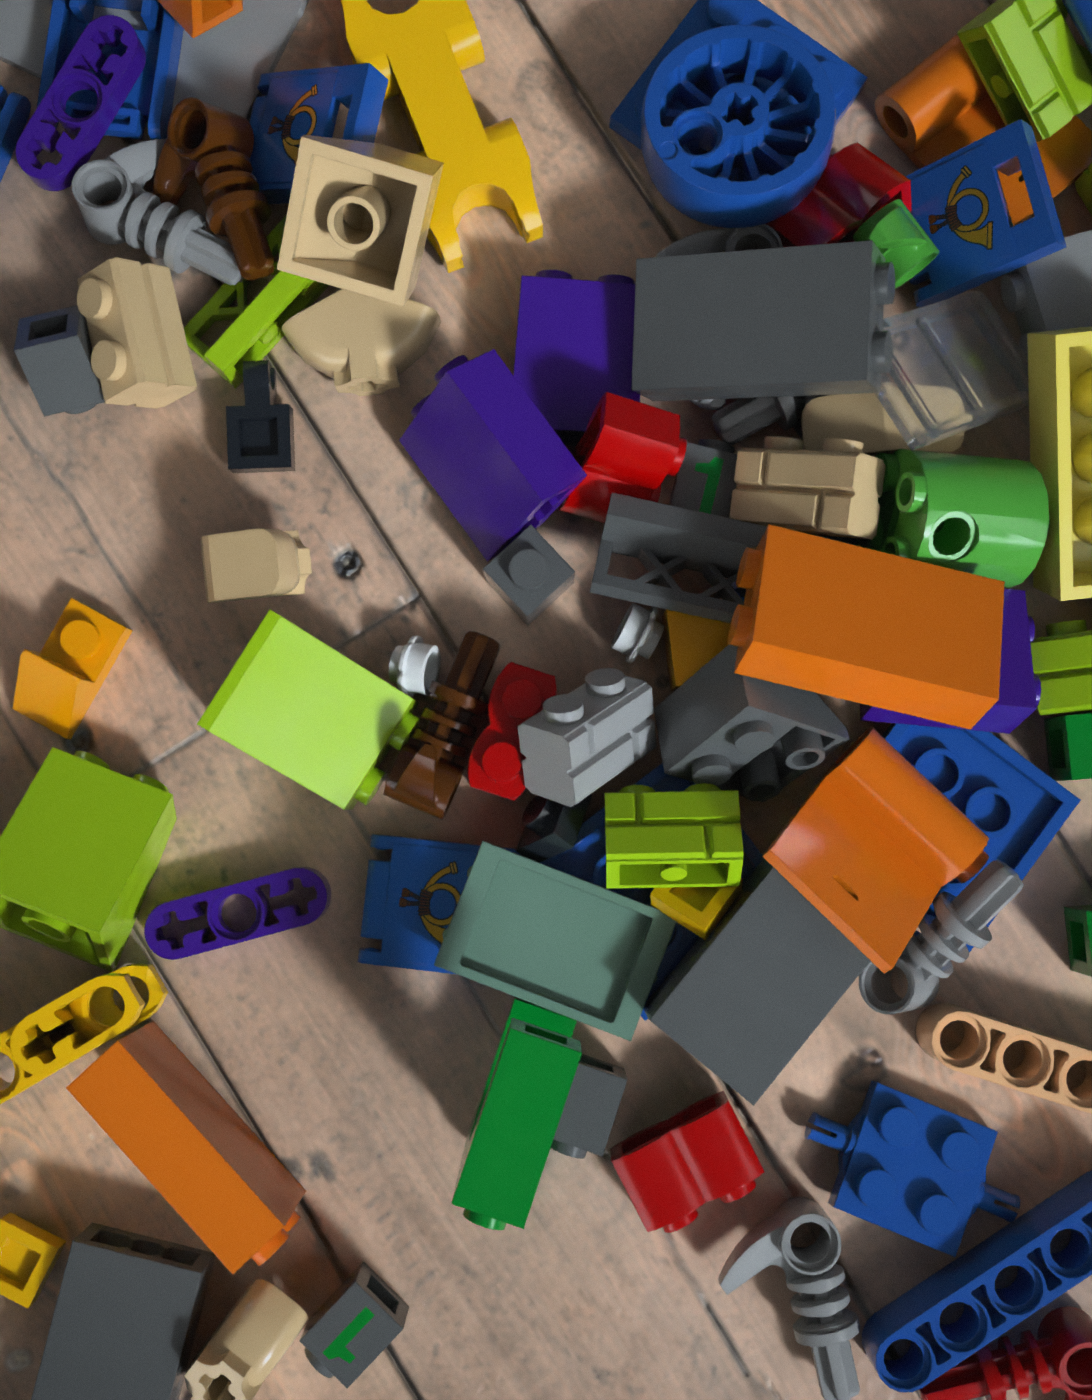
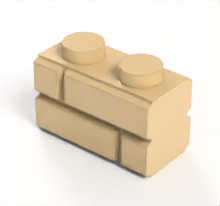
M115 257L106 260L77 279V306L86 320L92 346L91 367L95 376L99 378L105 404L124 406L134 404L135 407L157 409L165 407L197 390V383L170 268L150 263L141 265L139 261Z
M767 436L764 440V448L742 447L738 451L734 476L737 487L732 492L729 518L763 526L770 524L818 536L873 540L877 535L880 513L878 498L882 496L886 466L883 462L884 460L862 453V442L827 438L823 439L822 451L803 450L804 441L800 439Z

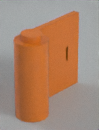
M957 34L878 95L875 100V111L882 128L919 169L1005 127ZM1076 115L1051 137L1036 141L1053 198L1076 181L1092 163V131ZM1022 170L1010 176L998 171L1013 226L1034 214L1025 181L1023 179L1019 182V179L1023 177Z
M871 727L853 741L834 761L762 857L885 974L895 966L940 888L954 878L961 884L965 883L986 864L989 855L983 849L986 847L989 838L879 732Z

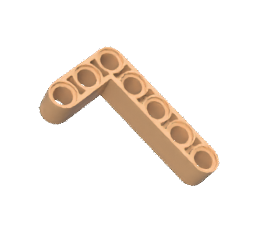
M950 1003L931 1005L921 1013L916 1023L915 1033L918 1044L926 1054L943 1065L961 1073L1092 1114V1048ZM960 1020L964 1027V1038L961 1044L954 1050L943 1051L940 1044V1034L943 1028L950 1022ZM1022 1040L1025 1047V1058L1022 1064L1016 1069L1006 1071L1003 1064V1055L1006 1048L1013 1042ZM1083 1060L1086 1066V1077L1079 1087L1069 1090L1066 1083L1067 1073L1072 1065Z

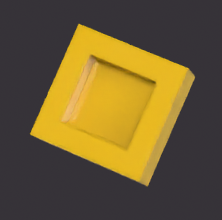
M741 878L740 886L654 888L650 893L651 906L706 940L742 892L743 879Z
M11 1212L0 1219V1295L27 1309L37 1301L67 1241Z

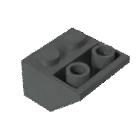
M728 645L654 708L664 773L692 781L696 784H713L721 790H737L740 796L748 800L765 802L777 796L785 786L808 769L822 763L827 755L850 738L845 725L817 693L735 674L734 669L738 647Z

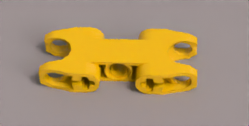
M340 0L345 18L346 39L352 55L353 65L370 63L388 79L384 100L398 95L420 152L415 154L444 163L427 239L438 254L447 272L451 273L464 268L463 255L459 246L456 228L462 216L475 207L491 205L505 211L515 223L520 236L525 239L526 243L542 238L543 224L533 188L530 158L517 126L510 117L483 127L461 73L465 69L485 62L482 42L467 1L418 0L417 4L404 13L385 14L373 9L367 0Z
M130 964L111 973L93 978L29 1014L18 1024L0 1033V1052L12 1060L15 1068V1076L12 1082H7L0 1077V1105L154 1015L162 1006L168 991L153 964ZM130 976L143 980L147 985L149 1000L144 1009L145 1002L136 990ZM114 989L123 998L125 1004L124 1011L120 1010L115 1004L113 998ZM71 1024L74 1027L75 1033L67 1036L64 1027Z

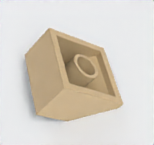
M312 135L301 136L277 270L404 307L416 287L444 163L378 143Z

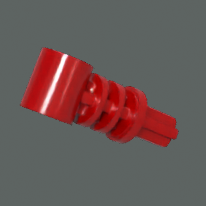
M1065 1306L1050 1311L1040 1322L1037 1340H1035L1030 1330L1021 1331L1020 1344L1012 1345L1007 1335L998 1338V1349L990 1351L988 1345L984 1346L972 1354V1356H969L919 1389L921 1400H970L985 1396L986 1400H1006V1391L1014 1389L1019 1400L1029 1397V1385L1037 1384L1042 1394L1050 1393L1053 1388H1061L1065 1390L1064 1400H1092V1319L1085 1311L1076 1307ZM1082 1349L1080 1352L1073 1354L1075 1351Z

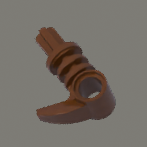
M185 98L175 106L170 115L167 129L168 137L163 145L155 171L153 194L159 197L161 204L170 202L177 206L186 188L195 176L198 185L202 188L201 194L204 203L209 207L206 211V219L210 230L217 235L228 237L241 276L249 281L268 277L274 272V257L262 225L269 219L271 208L267 197L259 192L258 181L252 174L253 168L250 162L254 147L252 126L243 116L197 98Z
M468 631L462 640L444 685L431 681L428 688L430 692L429 697L436 699L437 703L434 709L424 706L420 717L429 722L426 729L416 726L411 737L420 741L418 747L409 743L403 745L386 782L384 796L441 820L444 819L465 769L464 766L454 763V758L456 756L465 759L469 750L468 747L461 745L464 736L471 739L474 738L478 727L469 724L472 715L482 719L483 714L487 715L489 704L479 699L500 651V644L496 640L478 632Z

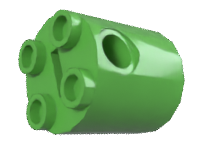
M901 448L892 454L878 453L875 456L884 460L883 462L886 466L882 496L878 498L880 513L877 535L873 540L855 538L856 546L1004 581V588H1011L1023 583L1035 569L1049 533L1050 513L1048 492L1042 474L1031 462Z

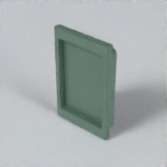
M482 840L474 863L467 870L468 878L450 924L443 931V942L435 959L434 966L631 1041L651 987L657 980V972L676 921L650 905Z

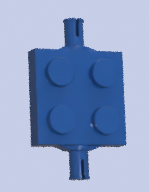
M872 1080L860 1112L852 1119L848 1126L823 1117L817 1112H813L808 1120L813 1125L830 1131L831 1134L828 1135L806 1126L805 1139H811L839 1151V1172L828 1200V1204L834 1208L953 1257L957 1255L967 1222L976 1212L977 1208L1003 1218L1007 1222H1013L1017 1217L1018 1213L996 1204L994 1201L999 1200L1020 1209L1021 1200L1019 1195L1011 1194L985 1183L986 1166L998 1131Z

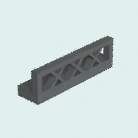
M612 492L590 593L731 624L737 605H744V601L735 591V589L739 588L736 586V580L742 555L746 547L757 548L767 526ZM616 553L638 558L649 573L636 580L608 575L611 554ZM683 569L698 571L703 574L712 587L700 594L682 591L671 576Z

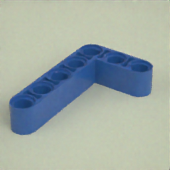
M1092 1170L1086 1172L874 1313L866 1321L862 1330L863 1348L878 1376L889 1388L898 1392H914L923 1388L1092 1275ZM1070 1229L1071 1239L1066 1248L1058 1253H1050V1244L1053 1237L1059 1231ZM1008 1266H1017L1015 1281L1006 1288L995 1289V1280L998 1273ZM955 1302L964 1303L962 1316L956 1322L940 1324L942 1311L948 1305ZM899 1339L911 1341L908 1352L902 1358L897 1360L884 1359L887 1347L892 1342Z

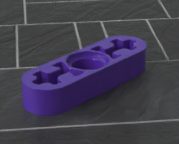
M105 15L92 20L86 26L17 141L16 159L19 166L38 187L44 190L61 191L72 185L75 173L81 166L88 163L144 69L146 63L144 46L132 25L125 19L114 15ZM121 42L126 50L123 56L111 54L106 59L101 51L106 44L110 47H117ZM91 69L97 76H95L93 73L89 72L88 70ZM102 72L109 82L107 85H103L98 79ZM79 90L95 92L98 97L97 106L90 115L84 118H73L66 114V103L73 93ZM57 122H60L62 126L70 134L76 136V138L71 139L68 136V134L64 131L60 135L54 127ZM42 150L48 153H53L57 150L62 156L57 165L51 162H46L42 165L37 157Z
M297 867L169 901L157 906L149 914L144 928L145 939L149 948L156 955L165 959L175 960L310 924L325 914L331 902V887L326 877L318 870L310 867ZM300 878L303 887H315L317 898L308 902L307 908L309 913L301 914L299 906L292 904L273 910L279 923H269L270 904L266 895L261 890L262 885H270V898L294 890L293 879ZM233 894L247 896L252 900L256 908L255 921L245 931L231 929L226 925L222 917L223 904ZM200 902H208L207 921L212 932L217 937L215 940L208 939L209 927L184 935V946L179 947L178 941L174 937L165 939L162 926L171 923L172 911H175L179 921H185L206 915L200 906Z

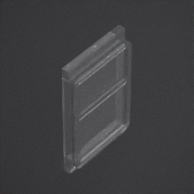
M973 291L883 319V331H890L892 337V366L889 373H881L880 393L875 394L910 450L914 451L1029 407L1028 358L989 299L983 293Z

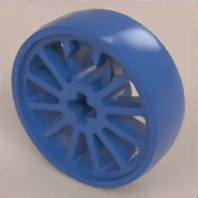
M727 25L700 32L686 39L675 47L659 64L650 80L643 100L641 111V149L647 171L656 189L670 205L682 214L703 224L715 227H754L786 215L810 194L828 163L836 129V107L830 80L820 62L809 50L793 38L769 28L753 25ZM724 74H745L744 82L727 85ZM756 77H762L774 82L765 93L753 86ZM707 79L714 93L713 99H710L694 84ZM787 95H792L798 102V104L772 111ZM674 101H680L689 110L670 109V106ZM803 125H808L811 129V133L808 135L786 131ZM699 141V148L706 150L707 153L695 155L686 152L682 147L688 142ZM780 154L794 156L793 163L788 162ZM756 164L768 174L760 176ZM734 168L741 169L744 182L730 181Z

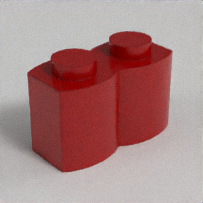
M858 142L853 143L829 156L827 166L821 178L810 194L797 207L786 215L766 223V225L777 232L783 247L855 242L852 237L858 228L890 202L901 199L911 213V180Z
M605 392L589 420L584 436L579 440L572 452L573 457L587 476L561 503L559 510L605 523L612 492L658 502L661 493V483L667 474L675 476L678 473L685 457L687 440L680 437V415Z
M513 662L506 665L500 672L493 685L489 699L490 725L484 729L476 740L469 758L468 779L470 787L516 801L527 788L524 784L522 760L526 759V756L520 752L517 726L542 711L544 701L556 696L555 676Z
M724 1091L701 1099L677 1112L667 1120L651 1125L610 1148L611 1162L647 1232L662 1228L665 1233H671L686 1227L698 1217L697 1209L700 1206L718 1198L723 1203H729L746 1196L756 1187L755 1179L765 1172Z

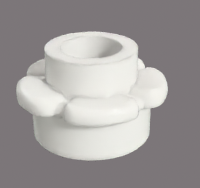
M632 603L627 610L611 644L612 649L626 655L625 662L632 663L638 655L648 659L655 650L665 625L655 621L658 614L657 607L652 606L649 611Z
M415 635L409 639L408 644L404 646L398 645L394 649L389 663V678L391 682L397 683L398 690L410 697L414 696L415 693L422 695L430 694L428 688L431 681L437 682L440 673L441 654L438 646L425 644L421 636Z

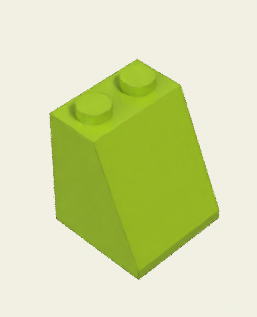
M269 609L197 725L343 810H353L358 801L367 805L372 800L387 774L379 769V766L391 747L400 751L403 745L409 741L420 722V718L412 714L419 704L413 698Z
M52 747L0 836V928L113 972L121 958L177 820L173 794L169 793L164 784L150 776L135 774L131 778L110 770L109 765L105 761L91 753L75 751L72 755Z

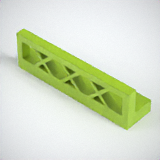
M286 216L266 237L273 257L278 252L280 254ZM278 261L274 262V272L271 274L276 276L249 305H247V286L252 281L243 279L242 282H238L236 285L224 283L184 327L188 348L236 389L243 382V361L262 360L284 336L282 332L283 324L292 316L310 307L329 285L277 270ZM237 298L238 307H229ZM235 320L210 348L200 340L215 321Z

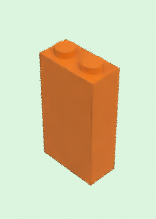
M768 524L757 548L746 547L738 569L736 586L746 589L744 605L738 604L734 611L728 634V644L738 647L734 673L971 730L999 700L1005 582Z
M154 1021L117 1040L66 1087L232 1275L250 1258L258 1266H261L289 1238L290 1235L287 1232L301 1218L295 1209L306 1190Z

